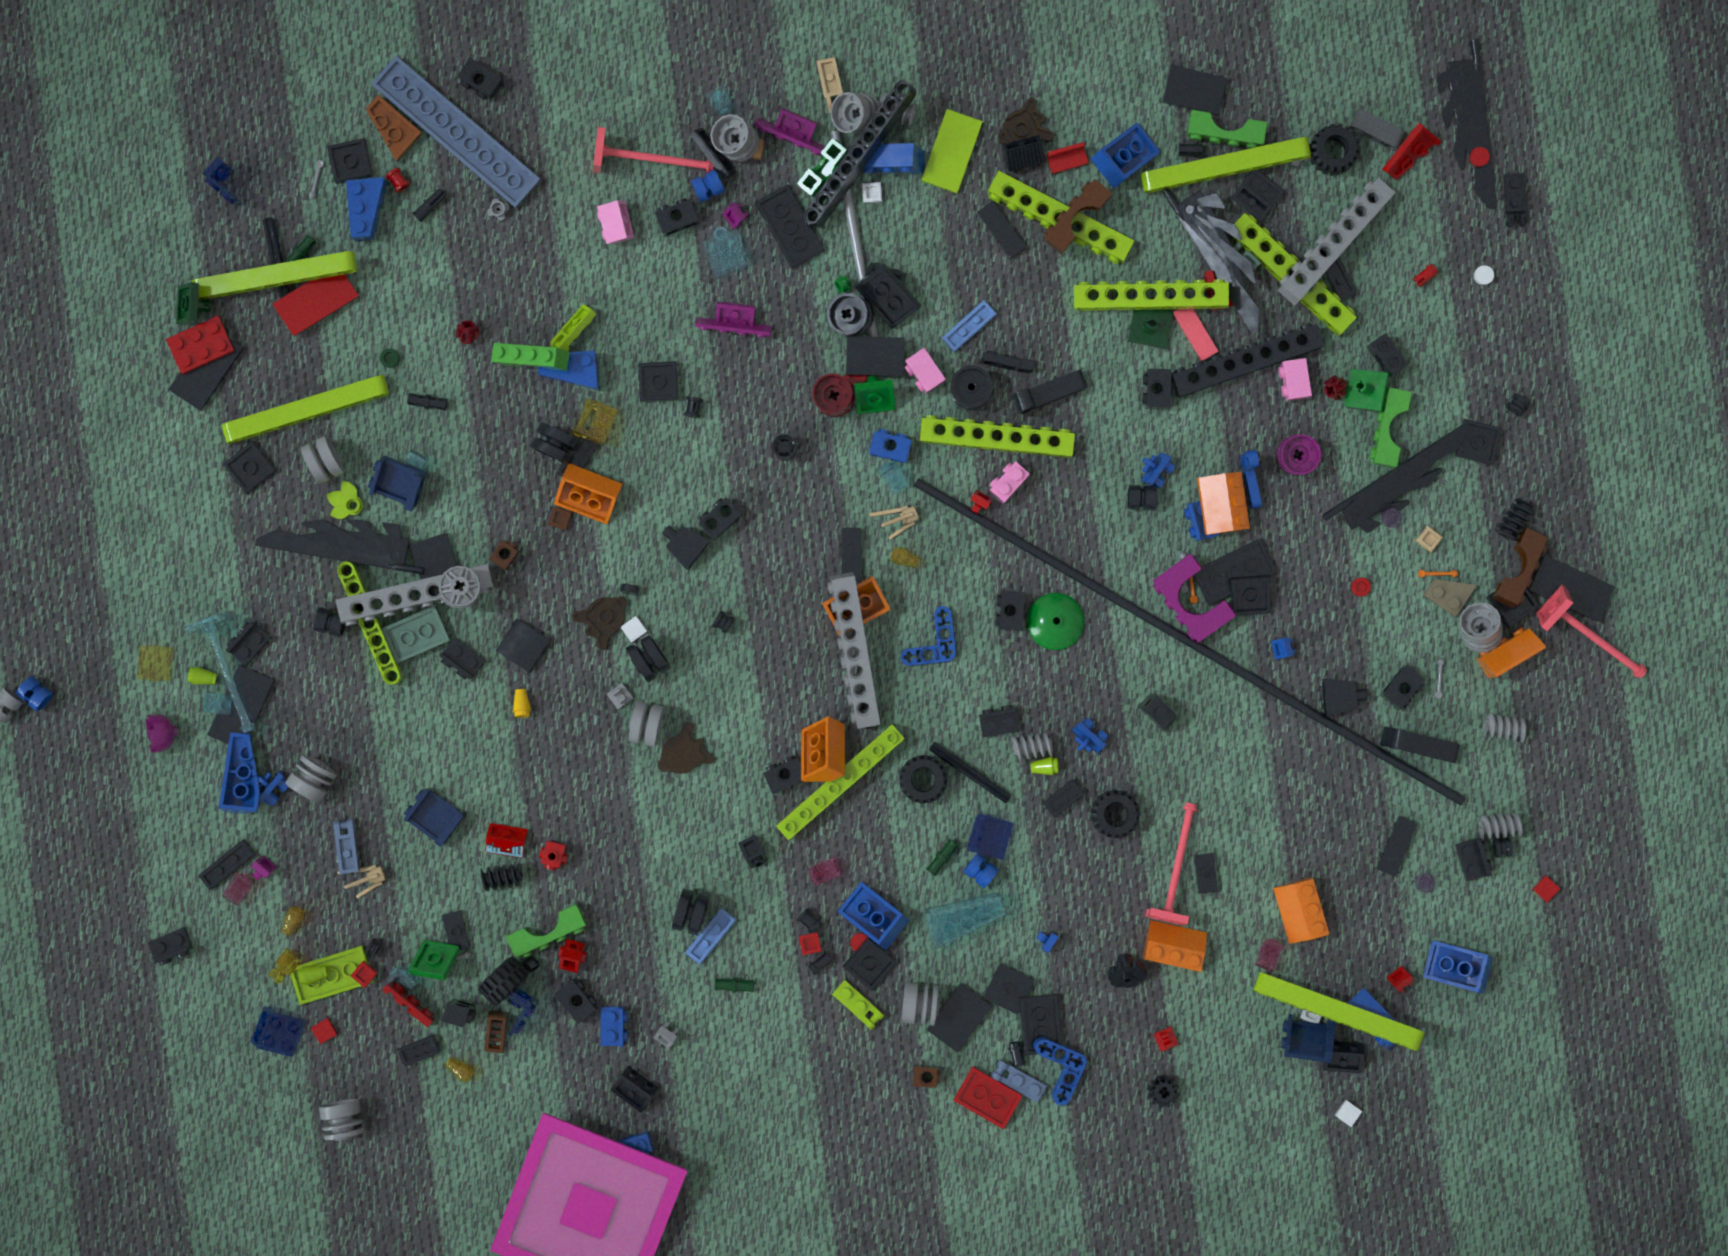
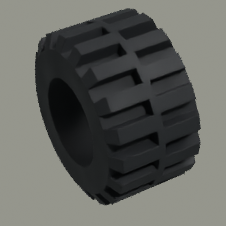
M1331 124L1329 127L1325 126L1322 130H1319L1310 144L1312 165L1316 164L1315 169L1318 171L1319 169L1323 170L1322 173L1325 175L1330 173V176H1334L1336 173L1340 175L1344 171L1349 170L1357 160L1358 152L1360 151V146H1358L1360 141L1359 138H1355L1356 133L1354 131L1351 133L1349 131L1351 128L1348 126L1343 128V124L1338 126ZM1329 140L1338 141L1344 147V157L1341 159L1330 158L1325 152L1324 144Z
M919 755L911 758L904 764L899 774V784L905 796L911 801L920 804L936 801L947 787L948 778L945 768L937 759L931 756ZM927 768L934 774L935 782L929 790L920 791L913 786L912 775L917 769Z
M1119 790L1106 791L1099 795L1093 802V807L1090 811L1093 826L1102 835L1113 839L1129 836L1132 831H1135L1137 824L1140 822L1139 816H1141L1139 805L1130 794ZM1111 803H1120L1126 809V819L1120 825H1110L1104 818V811Z
M511 956L479 985L478 991L493 1007L497 1006L528 977L529 972L514 956Z

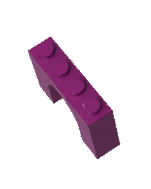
M1190 553L1153 580L1155 583L1153 587L1159 595L1161 593L1166 598L1164 602L1170 610L1174 609L1178 614L1175 616L1181 625L1185 624L1189 629L1187 631L1189 637L1193 641L1197 640L1199 643L1237 614L1226 599L1205 613H1192L1184 608L1179 598L1181 585L1202 569L1194 555Z

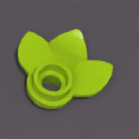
M347 481L342 482L341 491L327 494L330 504L334 506L330 514L334 518L344 519L348 515H357L363 509V502L357 497L356 487ZM353 502L357 504L355 509H351L350 506Z

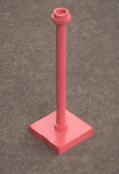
M598 127L593 164L594 173H601L602 157H607V155L706 169V173L713 170V164L708 158L707 161L608 148L607 145H604L606 128Z
M1561 585L1536 612L1541 627L1546 631L1561 617L1634 671L1633 676L1642 678L1646 674L1647 669L1643 664L1637 665L1566 612L1573 604V601L1565 586Z
M1185 803V806H1183V810H1186L1165 907L1162 910L1155 908L1146 909L1145 917L1181 926L1188 924L1189 916L1174 913L1173 904L1193 812H1197V805Z

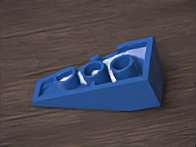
M230 732L219 809L228 813L258 812L261 793L250 734Z

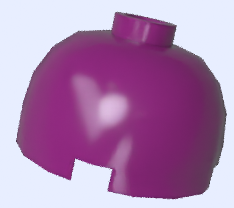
M146 715L147 737L152 744L149 745L150 752L166 751L173 744L174 737H177L176 725H172L171 720L164 715Z

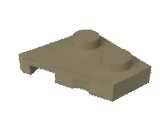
M1434 579L1423 596L1456 617L1476 588V585Z

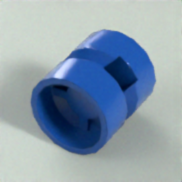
M715 169L705 173L704 178L699 176L690 180L700 203L709 200L711 195L716 197L725 192Z
M34 676L27 678L16 691V695L23 701H28V705L36 712L42 710L54 695L46 686L41 687V682Z
M977 853L965 867L963 873L970 878H976V883L985 888L995 877L999 869L992 863H986V858Z

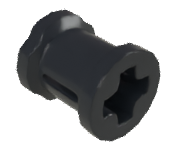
M687 396V408L683 415L700 419L699 411L703 399Z
M806 908L796 921L805 925L808 928V932L811 933L822 920L817 919L809 912L810 909Z

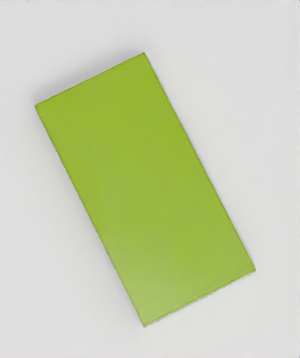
M947 109L921 182L957 194L983 121Z
M364 945L289 968L299 1005L361 987L351 977V974L362 961L369 964ZM325 965L327 977L308 985L300 984L298 969H302L305 966Z

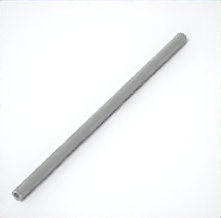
M832 131L831 138L842 143L840 131ZM850 188L843 197L859 282L865 277L866 268ZM875 316L873 324L868 330L869 337H878Z

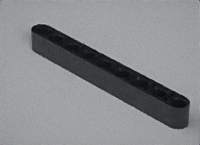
M901 80L895 84L804 213V219L808 224L819 228L826 223L916 96V90L909 82ZM908 87V92L902 95L903 89ZM897 103L896 109L891 111V106ZM885 119V124L880 127V121ZM874 135L873 141L868 143L869 137ZM863 151L862 156L857 158L858 152ZM851 166V172L846 174V169ZM840 182V187L835 190L836 183ZM829 198L828 204L824 206V200ZM817 213V219L812 221L813 215Z

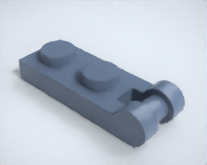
M347 819L345 822L340 820L334 821L339 874L360 872L354 819ZM348 829V834L342 835V830Z
M999 1059L998 1067L995 1072H992L991 1077L1038 1103L1047 1085ZM1004 1070L1009 1071L1007 1078L1002 1076Z

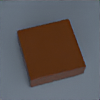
M553 507L548 525L567 531L573 512Z

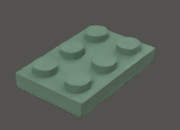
M435 605L382 628L397 664L451 641Z

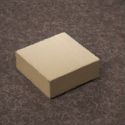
M1426 526L1415 541L1431 553L1443 537L1429 526Z

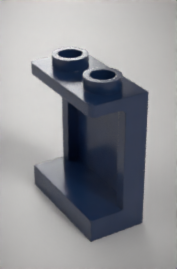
M385 455L380 460H377L373 467V471H375L374 477H371L368 488H370L369 495L373 496L377 493L405 504L404 509L411 512L418 504L427 472Z
M421 789L415 797L417 799L416 803L413 806L410 805L404 812L406 816L403 820L411 823L433 839L434 843L442 847L466 815L431 789Z
M1289 1014L1288 1019L1283 1021L1282 1032H1286V1037H1282L1281 1048L1284 1049V1057L1331 1063L1335 1021L1327 1019L1326 1025L1292 1020L1293 1014Z

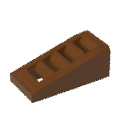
M489 1010L484 1051L504 1053L508 1012ZM491 1026L502 1027V1030L491 1028ZM491 1034H497V1035H501V1037H493V1036H490V1035H491ZM490 1041L501 1042L500 1045H493L489 1043Z

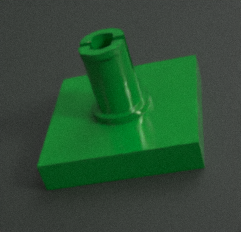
M1351 369L1344 406L1346 408L1383 412L1390 374Z
M869 376L867 382L854 384L857 414L895 410L893 379L878 381L877 376Z
M424 940L408 969L409 973L445 981L460 953L459 946Z

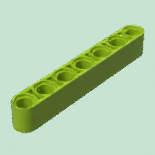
M350 562L340 563L337 572L347 596L366 593L367 589L356 565ZM349 565L352 568V572L346 576L343 571ZM354 583L359 585L357 593L351 591V586ZM359 604L353 607L355 614L363 612L359 609ZM378 615L374 620V626L370 629L366 626L364 619L358 620L383 680L387 684H399L403 679V673L391 652L382 631L383 626ZM376 636L382 638V643L379 646L374 644ZM384 653H387L390 657L389 662L386 664L381 661V656ZM391 671L397 673V679L393 682L389 679Z

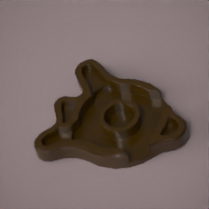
M1029 98L1022 109L1014 111L1007 116L1003 123L1002 131L998 134V142L1001 145L1039 135L1041 141L1051 142L1053 140V132L1041 127L1046 117L1037 111V102L1034 98Z
M623 597L599 598L591 603L586 610L575 611L572 614V619L575 622L587 623L588 627L585 629V634L596 638L597 646L600 649H606L610 637L618 632L624 624L627 601Z
M685 722L681 732L664 744L661 759L658 762L660 771L683 774L693 770L699 764H711L714 761V756L704 750V740L702 738L696 740L692 738L694 726L691 722Z

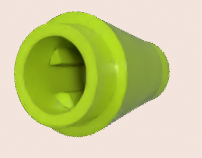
M195 666V668L190 667L187 682H191L192 685H215L217 673Z
M1052 756L1031 762V773L1045 775L1059 773L1058 758H1053Z
M325 965L305 966L302 969H298L300 984L308 985L327 977Z

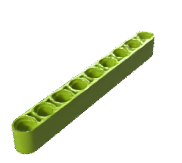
M1301 137L1141 173L1140 176L1144 193H1152L1167 188L1171 189L1307 159L1312 155L1308 137Z
M345 251L193 279L191 282L199 283L198 299L205 300L357 272L358 270L355 252Z
M378 375L229 421L221 426L226 443L232 444L389 395L390 392L385 376Z
M1259 972L1253 989L1254 992L1414 1051H1419L1425 1034L1421 1030L1265 973Z

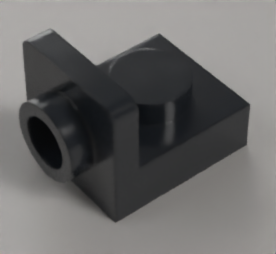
M755 834L738 843L746 862L751 868L760 867L768 860Z

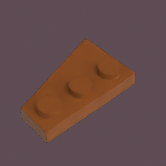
M379 95L366 108L393 157L398 162L422 133Z

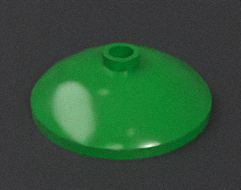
M1049 593L1041 596L1032 604L1027 614V629L1030 636L1038 645L1049 650H1062L1070 647L1079 639L1084 628V615L1081 607L1073 598L1062 593ZM1055 617L1059 618L1060 623L1058 625H1055L1053 623V619Z

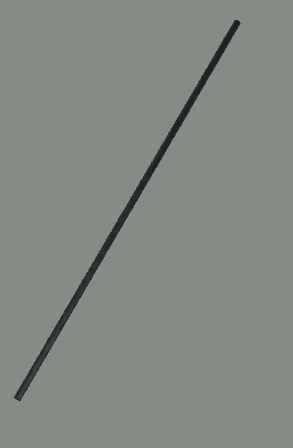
M920 478L917 479L914 487L1451 801L1460 806L1463 804L1465 797L1204 644L1198 643L1197 640L1193 641L1180 630L985 516L973 512L971 508Z

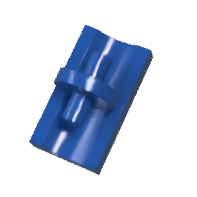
M1160 452L1157 457L1152 455L1149 460L1143 458L1142 462L1145 466L1142 471L1145 474L1141 481L1145 484L1161 488L1165 480L1159 476L1160 473L1165 471L1170 474L1175 468V465L1170 460L1172 457Z
M1089 718L1079 722L1071 731L1077 735L1075 740L1080 744L1077 747L1078 751L1085 748L1088 752L1092 749L1098 753L1106 746L1105 742L1108 735L1102 730L1096 735L1090 730L1095 724Z
M281 770L271 782L268 781L272 777V774L269 772L264 777L260 774L258 775L260 790L263 786H266L260 794V803L264 801L273 806L279 799L272 792L275 786L283 792L288 788L285 784L287 780L284 777L285 773Z

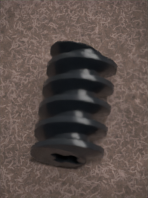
M1515 498L1516 504H1511L1510 508L1512 510L1506 512L1508 517H1503V523H1499V529H1495L1499 535L1508 540L1517 541L1514 534H1522L1518 528H1526L1522 522H1530L1527 515L1534 516V513L1531 511L1533 507L1519 498Z
M520 862L517 863V868H514L513 864L510 863L509 869H507L504 864L500 871L495 866L494 872L491 871L490 867H487V871L484 873L481 868V881L485 891H490L491 887L493 890H497L498 884L501 889H505L506 884L509 888H512L513 883H515L516 887H519L522 881Z

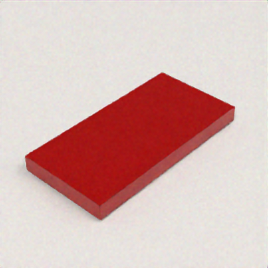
M345 274L310 280L272 305L293 337L359 296Z

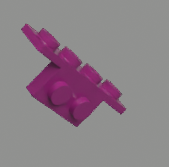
M785 108L781 109L776 125L761 118H758L754 123L758 130L765 133L771 132L780 140L787 139L793 142V145L796 147L808 148L815 155L820 156L826 147L811 140L818 124L817 122Z
M717 301L715 319L697 317L695 327H699L701 330L717 329L722 333L734 331L740 335H748L750 333L756 334L758 337L771 336L772 326L754 324L755 306Z

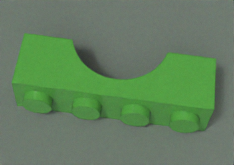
M1191 110L1186 136L1194 141L1206 139L1212 144L1225 142L1231 147L1243 145L1247 146V149L1264 145L1267 122L1248 119L1242 128L1235 131H1225L1214 123L1211 113Z
M494 343L491 362L503 366L520 367V365L567 371L570 352L557 347Z
M1390 387L1387 389L1383 412H1378L1377 415L1379 426L1378 429H1375L1373 440L1376 442L1375 447L1370 450L1369 459H1372L1371 464L1393 469L1397 467L1401 448L1392 441L1389 434V426L1396 415L1408 411L1412 392Z
M577 903L559 912L557 926L551 933L538 935L525 927L506 936L515 958L520 956L523 959L531 955V950L538 948L540 951L549 947V942L553 940L560 942L566 939V934L573 932L575 935L584 931V926L587 925V922Z

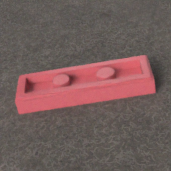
M1177 309L1172 313L1201 361L1218 352V349L1193 309Z

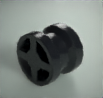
M1514 393L1511 402H1508L1505 407L1513 414L1521 417L1524 414L1523 410L1530 405V402L1520 394Z
M721 610L712 627L719 628L722 633L726 634L734 617L725 615V612Z
M1509 837L1504 838V840L1493 839L1492 847L1495 858H1500L1501 855L1512 856V842Z

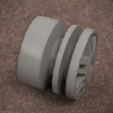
M842 93L835 98L830 111L833 125L838 131L843 133L860 134L880 107V103L873 95L867 93Z
M731 114L722 116L712 127L710 136L713 146L734 162L747 161L758 150L759 135L757 131L739 116Z
M455 566L445 571L439 582V593L444 603L454 609L468 608L475 603L479 596L480 583L474 571L463 566ZM457 582L465 585L463 586V591L460 592L459 589H454Z
M1475 603L1463 610L1460 616V630L1464 644L1470 650L1478 653L1494 650L1503 638L1501 617L1498 610L1487 603Z
M303 754L300 760L306 765L296 764V767L302 773L291 772L285 784L302 796L321 803L327 793L321 785L331 786L332 781L326 778V776L335 779L337 773L321 760Z
M905 982L901 1022L914 1024L916 1016L920 1015L921 1024L925 1025L926 1016H929V1025L934 1026L940 1004L938 985H933L931 994L928 993V984H925L922 993L919 992L918 983Z
M358 1098L336 1101L318 1107L320 1120H330L329 1124L322 1127L323 1131L331 1130V1132L323 1135L324 1140H345L365 1132L363 1126L355 1127V1125L362 1123L363 1119L353 1118V1115L361 1112Z

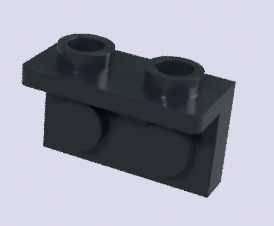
M255 622L245 623L240 629L241 633L237 638L233 637L227 643L228 648L225 650L231 653L244 666H247L272 638Z
M456 638L439 655L442 658L441 662L448 668L453 666L457 669L456 674L464 680L466 678L472 679L485 663L483 658Z
M1012 705L1002 706L1001 711L994 712L993 708L982 710V714L978 715L983 737L1021 730L1017 708H1013Z
M1474 838L1454 844L1466 882L1484 876H1491L1490 871L1493 869L1490 860H1487L1485 855L1487 848L1484 841H1481L1480 838Z
M185 927L147 942L154 958L152 961L153 965L157 963L160 966L171 962V957L177 955L179 959L188 955V950L193 949Z
M1334 1040L1331 1063L1323 1062V1071L1362 1073L1365 1057L1363 1044L1354 1041L1339 1042Z
M627 1066L610 1090L641 1113L658 1091V1087L640 1075L637 1070Z

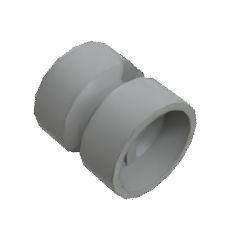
M3 687L0 691V721L3 723H7L13 716V711H17L24 703L15 692L6 687Z

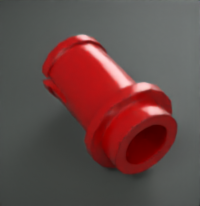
M1433 264L1426 265L1422 272L1413 277L1414 282H1417L1416 284L1419 287H1422L1432 277H1436L1438 270Z

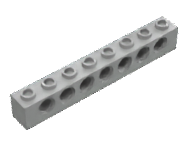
M1379 177L1374 182L1370 180L1363 188L1365 193L1362 196L1358 194L1352 200L1354 205L1350 209L1346 207L1339 215L1341 220L1339 222L1335 220L1327 228L1330 232L1326 236L1322 234L1315 242L1318 244L1316 248L1313 249L1311 247L1303 255L1306 259L1302 263L1298 261L1291 269L1294 271L1292 275H1286L1279 282L1282 286L1277 291L1294 306L1396 193ZM1368 197H1371L1374 200V203H1371L1368 200ZM1356 210H1359L1362 216H1358ZM1344 223L1348 224L1351 230L1346 229ZM1332 237L1337 238L1339 243L1333 242ZM1320 250L1324 251L1327 257L1322 256ZM1308 264H1312L1315 270H1310ZM1296 277L1300 278L1303 284H1299L1296 281Z
M488 564L469 568L478 576L480 583L479 595L489 593L490 589L493 588ZM442 575L337 599L335 601L341 624L345 623L346 626L354 625L360 619H364L365 622L375 620L377 615L382 614L384 617L395 615V611L403 610V613L413 611L415 606L420 605L422 608L433 606V602L441 601L442 604L444 601L441 599L440 593L437 596H431L428 592L433 586L439 588ZM457 582L460 592L463 591V586L465 585ZM418 591L421 597L419 600L413 601L409 597L410 593ZM398 595L401 597L402 601L399 605H393L390 602L393 596ZM380 600L383 606L381 609L375 610L371 607L372 602ZM356 604L363 606L364 610L361 614L353 613L352 609Z
M853 572L830 576V582L827 585L829 594L833 593L834 601H831V608L833 613L836 612L837 620H834L835 630L839 631L840 638L837 639L838 648L843 651V657H840L842 669L846 668L847 675L844 676L845 687H849L850 694H847V700L853 709V712H850L852 724L855 723L857 729L880 725L855 575ZM847 591V598L839 599L840 592ZM851 610L850 617L843 618V611ZM847 629H855L852 636H845ZM857 647V653L849 655L848 651L850 648ZM854 666H861L860 672L856 674L852 673V668ZM863 684L864 689L861 692H856L855 687ZM867 703V708L859 710V704Z

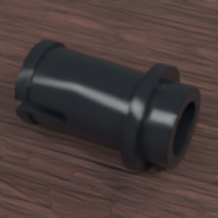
M1198 142L1196 144L1179 143V156H1202V144Z
M824 952L815 961H810L808 968L814 975L820 974L819 971L833 961Z
M1020 1041L1011 1042L1008 1047L1014 1067L1025 1065L1021 1049L1023 1045L1020 1044Z

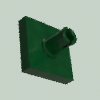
M190 282L178 286L176 324L186 325L197 322V311L207 313L211 311V307H208V305H212L210 300L198 299L199 283Z
M1165 309L1134 310L1128 342L1166 349L1173 311Z

